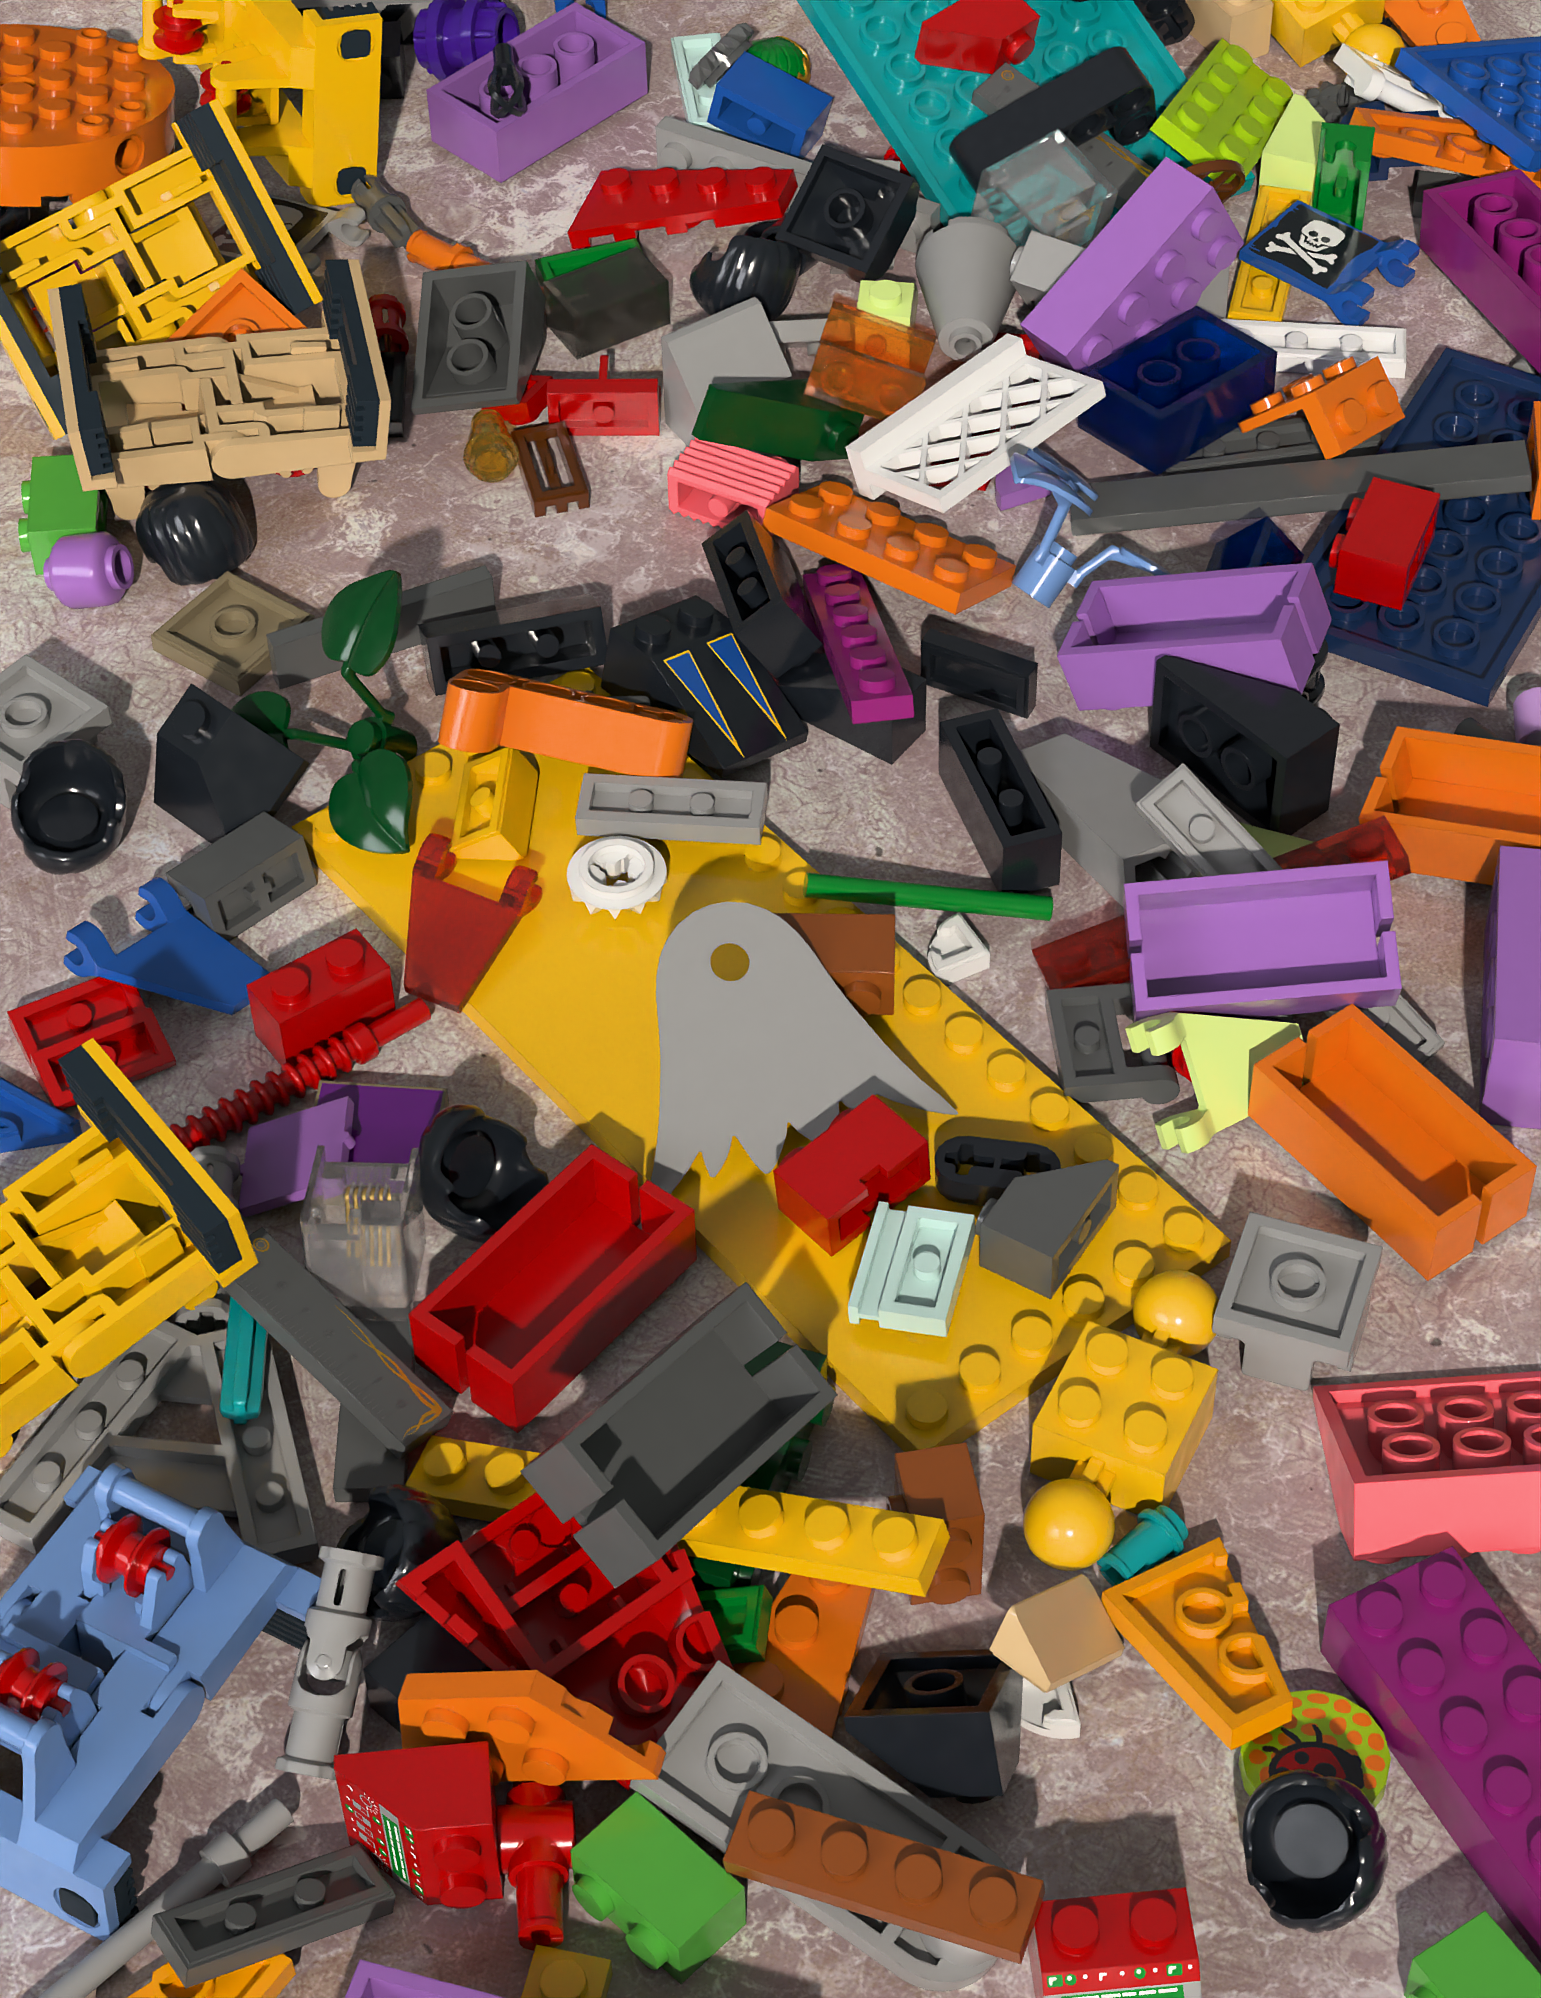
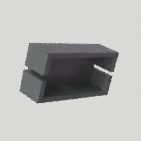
M747 1282L703 1313L520 1471L562 1524L572 1517L576 1519L582 1528L573 1537L614 1588H617L658 1561L838 1396L797 1344L752 1376L743 1365L779 1341L787 1333Z

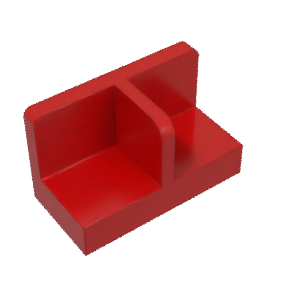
M600 355L599 379L547 380L546 395L549 424L565 422L569 436L660 435L661 386L658 385V378L610 379L609 355Z

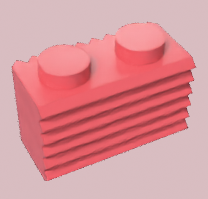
M696 437L694 441L691 440L689 447L685 448L684 454L680 453L678 461L675 460L673 467H669L667 473L669 509L673 514L679 512L683 517L689 515L693 521L699 518L703 524L709 522L713 528L718 525L720 528H723L745 510H748L762 526L766 507L790 498L794 494H799V467L791 465L785 459L779 456L767 457L739 447L702 441Z

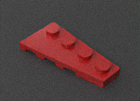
M665 167L657 170H626L624 168H613L600 172L567 233L572 249L591 247L592 237L613 234L615 242L633 238L637 240V231L665 227L667 235L688 232V229L697 226L702 221L711 219L716 228L778 219L784 216L798 185L794 169L757 167L744 170H724L719 167H711L704 170H675Z

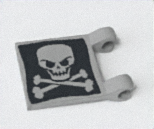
M268 194L318 289L324 284L325 279L322 276H315L312 272L321 265V261L317 255L309 253L328 232L352 247L360 246L370 236L368 230H362L357 227L366 219V213L360 207L351 206L341 211H335ZM222 220L210 234L225 262L228 263L242 256L225 221Z

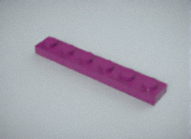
M842 564L826 565L820 567L817 573L802 574L804 597L823 642V648L852 724L914 718L912 691L862 574Z

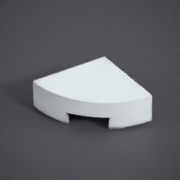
M960 913L952 915L940 924L937 934L929 946L927 969L945 986L990 968V952Z
M1023 1677L1021 1726L1033 1733L1050 1738H1080L1081 1723L1070 1683L1068 1682L1048 1693H1044Z

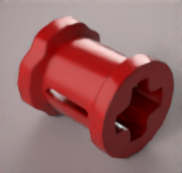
M375 294L371 296L368 301L378 344L380 338L384 337L385 350H380V352L402 351L407 355L409 350L408 335L402 329L407 320L405 306L393 295ZM382 309H386L388 313L386 323L383 322Z

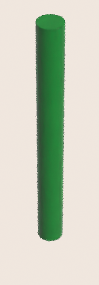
M806 873L803 887L805 898L1050 921L1053 913V897L817 873Z

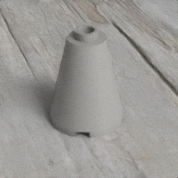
M956 217L948 220V226L934 233L932 229L924 236L916 255V275L939 346L948 357L962 362H967L994 343L1016 292L1015 287L1010 281V265L1014 253L1020 246L1019 244L1016 246L1011 238L1008 237V230L1001 224L982 217Z

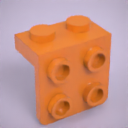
M1350 356L1323 369L1324 379L1321 373L1315 376L1312 373L1307 374L1281 387L1285 394L1284 398L1281 391H1277L1250 404L1253 415L1240 421L1238 425L1241 432L1245 433L1303 409L1321 451L1327 460L1354 448L1405 418V415L1398 402L1397 393L1390 384L1379 357H1374L1356 365L1353 356Z

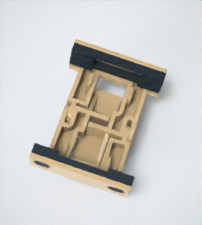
M359 259L325 260V290H323L324 300L322 301L323 311L321 315L322 328L237 334L235 342H228L220 337H204L97 350L81 283L47 289L67 433L83 492L106 490L115 514L125 520L137 519L141 505L146 498L145 487L154 490L160 485L213 481L212 473L228 479L275 473L283 478L309 474L314 468H317V483L322 495L329 498L345 495L351 488L352 475L356 463L386 459L391 410L390 392ZM182 404H185L186 410L184 411L182 410Z

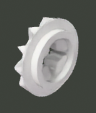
M609 836L584 845L573 855L567 867V882L573 901L584 902L590 915L605 909L616 919L621 910L631 909L641 915L647 901H660L662 887L667 883V869L660 852L649 843L634 837ZM628 872V882L618 880L613 886H607L606 877L616 879L621 874Z

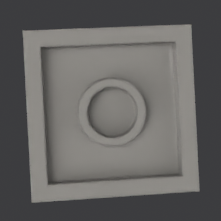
M27 654L0 673V803L8 809L11 808V798L22 775L23 763L34 750L42 748L50 742L67 741L69 739H82L94 745L98 742L97 735L112 724L108 705Z
M1249 1212L1213 1317L1212 1332L1220 1337L1241 1340L1245 1344L1242 1373L1247 1376L1306 1391L1309 1389L1314 1362L1316 1361L1337 1366L1338 1369L1351 1372L1365 1329L1371 1293L1380 1266L1383 1247Z

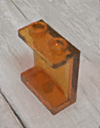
M833 300L803 394L883 421L923 393L927 381L924 373L937 336Z

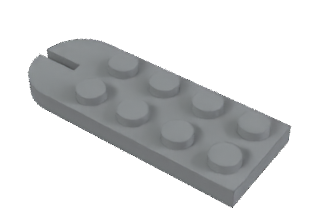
M719 1660L656 1743L666 1752L658 1780H631L629 1785L630 1788L640 1793L644 1798L724 1854L750 1790L1008 1869L1002 1859L989 1847ZM772 1887L896 1976L918 1988L942 1992L962 1989L985 1976L999 1958Z

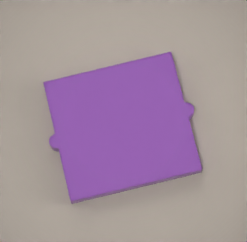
M349 1096L249 1127L244 1164L240 1166L242 1183L239 1212L244 1217L346 1186L349 1150L356 1144L355 1139L351 1136L354 1103Z

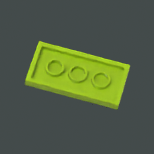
M1221 38L1155 121L1150 130L1192 164L1224 159L1237 161L1243 166L1246 178L1262 156V151L1288 106L1293 92L1283 80L1274 76L1270 77L1255 65L1252 57L1246 50L1238 45L1229 44ZM1223 172L1210 173L1207 176L1215 180ZM1234 173L1224 183H1230L1234 179L1236 174Z

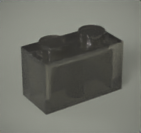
M637 247L543 282L544 296L546 298V325L577 360L670 324L669 282Z

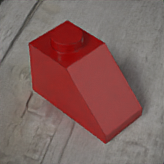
M959 0L922 22L914 58L924 65L993 74L1005 62L1009 65H1017L1031 54L1035 47L1034 39L1040 16L1024 0Z

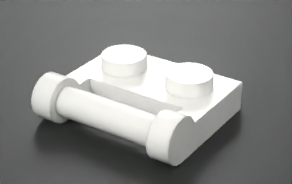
M1342 43L1333 62L1347 73L1344 82L1354 88L1355 95L1367 101L1378 99L1403 112L1438 110L1439 117L1454 118L1445 112L1444 105L1436 98L1414 88L1411 85V79L1400 70Z

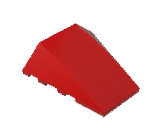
M537 1492L462 1543L459 1540L455 1541L395 1583L396 1586L492 1671H540L564 1686L574 1697L590 1702L614 1717L609 1735L626 1745H639L649 1740L657 1743L718 1660L734 1670L710 1611H704L691 1579L695 1576V1573L684 1548L679 1549L676 1543L658 1561L617 1588H614L573 1537L582 1528L576 1519L572 1517L562 1524ZM616 1780L627 1791L632 1789L629 1787L631 1780Z

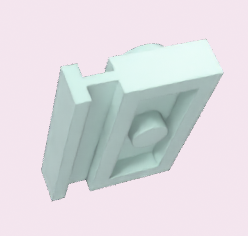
M879 1201L848 1302L849 1323L860 1324L861 1319L879 1321L880 1328L947 1338L975 1237V1215L908 1205L907 1211L889 1209L888 1202Z

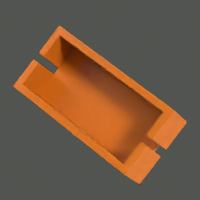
M1396 727L1380 765L1381 777H1375L1358 817L1367 862L1388 860L1390 870L1493 885L1500 845L1541 849V746Z
M1350 1004L1308 1030L1307 1043L1297 1037L1254 1064L1248 1116L1427 1281L1473 1252L1475 1239L1483 1245L1527 1215L1537 1165L1354 1004Z

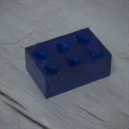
M1195 306L1080 371V374L1103 381L1106 396L1078 416V428L1158 475L1239 427L1238 423L1253 415L1250 404L1274 393L1277 351L1200 307Z

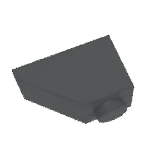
M1106 1159L1015 1177L998 1200L990 1198L985 1203L978 1216L975 1234L980 1236L979 1266L1051 1299L1116 1208L1119 1164Z

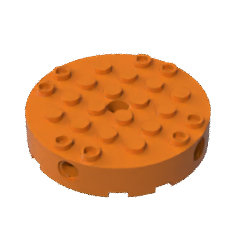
M0 24V206L41 207V197L69 196V200L74 204L167 157L169 154L175 153V132L171 127V124L175 122L174 80L169 71L158 60H149L141 57L138 54L137 43L121 42L107 37V32L99 28L75 30L43 25Z

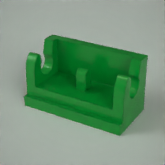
M1322 122L1312 207L1362 231L1375 127Z

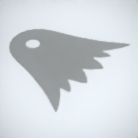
M743 902L711 904L692 912L677 924L666 940L659 957L656 975V1004L660 1041V1105L657 1144L651 1182L669 1194L672 1193L689 1170L698 1152L702 1153L709 1176L715 1177L728 1156L733 1136L739 1140L753 1163L763 1173H770L780 1157L787 1134V1123L789 1122L803 1136L813 1141L829 1128L831 1122L839 1114L840 1101L848 1108L854 1109L872 1094H878L892 1101L921 1110L948 1115L958 1114L941 1095L922 1081L880 1039L841 992L810 946L795 929L776 914L767 909ZM723 944H736L743 948L749 957V969L738 980H723L711 968L712 953Z

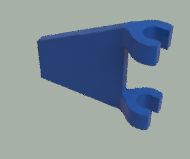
M155 877L140 886L138 895L147 900L149 904L136 911L135 919L143 928L152 933L122 952L115 954L104 934L89 921H83L67 931L66 939L78 948L66 954L63 963L75 975L80 977H102L229 1015H234L250 1004L246 985L270 973L191 915L183 906L174 888L160 877Z

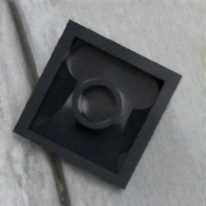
M822 144L775 236V240L791 244L800 253L843 270L845 275L855 282L860 283L861 280L875 281L888 271L915 218L920 186L916 179L911 176Z

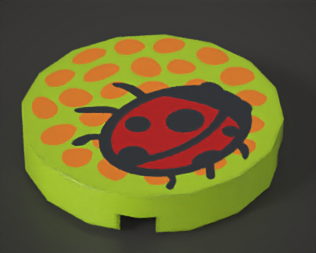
M1315 1689L1290 1692L1293 1698L1292 1721L1241 1746L1238 1765L1244 1790L1249 1796L1253 1794L1261 1783L1276 1773L1294 1769H1305L1323 1776L1338 1777L1353 1783L1366 1795L1374 1808L1384 1797L1391 1761L1385 1734L1368 1711L1342 1695Z

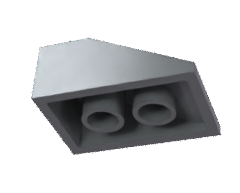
M527 260L423 272L411 410L414 415L520 404L542 345L546 299Z

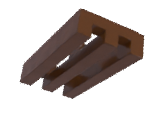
M565 422L511 431L512 449L535 518L546 516L545 507L555 506L557 513L568 512L567 503L576 502L579 509L590 508L589 492ZM555 437L571 486L562 488L546 439ZM533 441L549 488L547 491H542L526 444L527 442Z

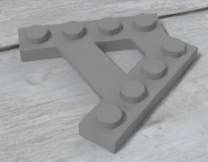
M165 1320L102 1370L89 1377H85L0 1479V1536L37 1555L69 1516L70 1506L66 1504L63 1497L88 1465L103 1472L110 1464L118 1462L130 1468L138 1481L195 1509L200 1510L205 1506H209L221 1512L223 1516L238 1517L244 1541L293 1565L320 1559L318 1557L319 1547L269 1334L262 1411L258 1418L249 1419L247 1424L243 1425L235 1424L234 1419L222 1417L219 1410L227 1328L196 1335ZM160 1401L213 1405L222 1445L132 1436Z

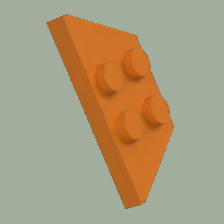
M538 1670L407 1674L398 1697L402 1749L488 1741L495 1786L504 1781H534L543 1785L557 1786L565 1781L658 1780L666 1755L663 1748L651 1740L639 1745H626L609 1735L614 1717L590 1702L574 1697L564 1686Z

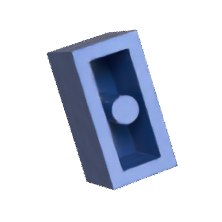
M744 51L717 83L707 122L740 140L803 160L823 135L833 97Z

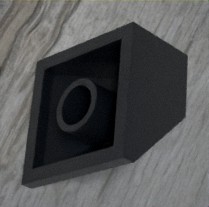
M191 683L157 733L154 803L212 844L263 811L274 817L310 763Z
M989 1649L880 1653L844 1715L845 1729L928 1797H955L957 1801L966 1804L986 1802L996 1796L1004 1795L1019 1763L1023 1677L993 1655V1652Z

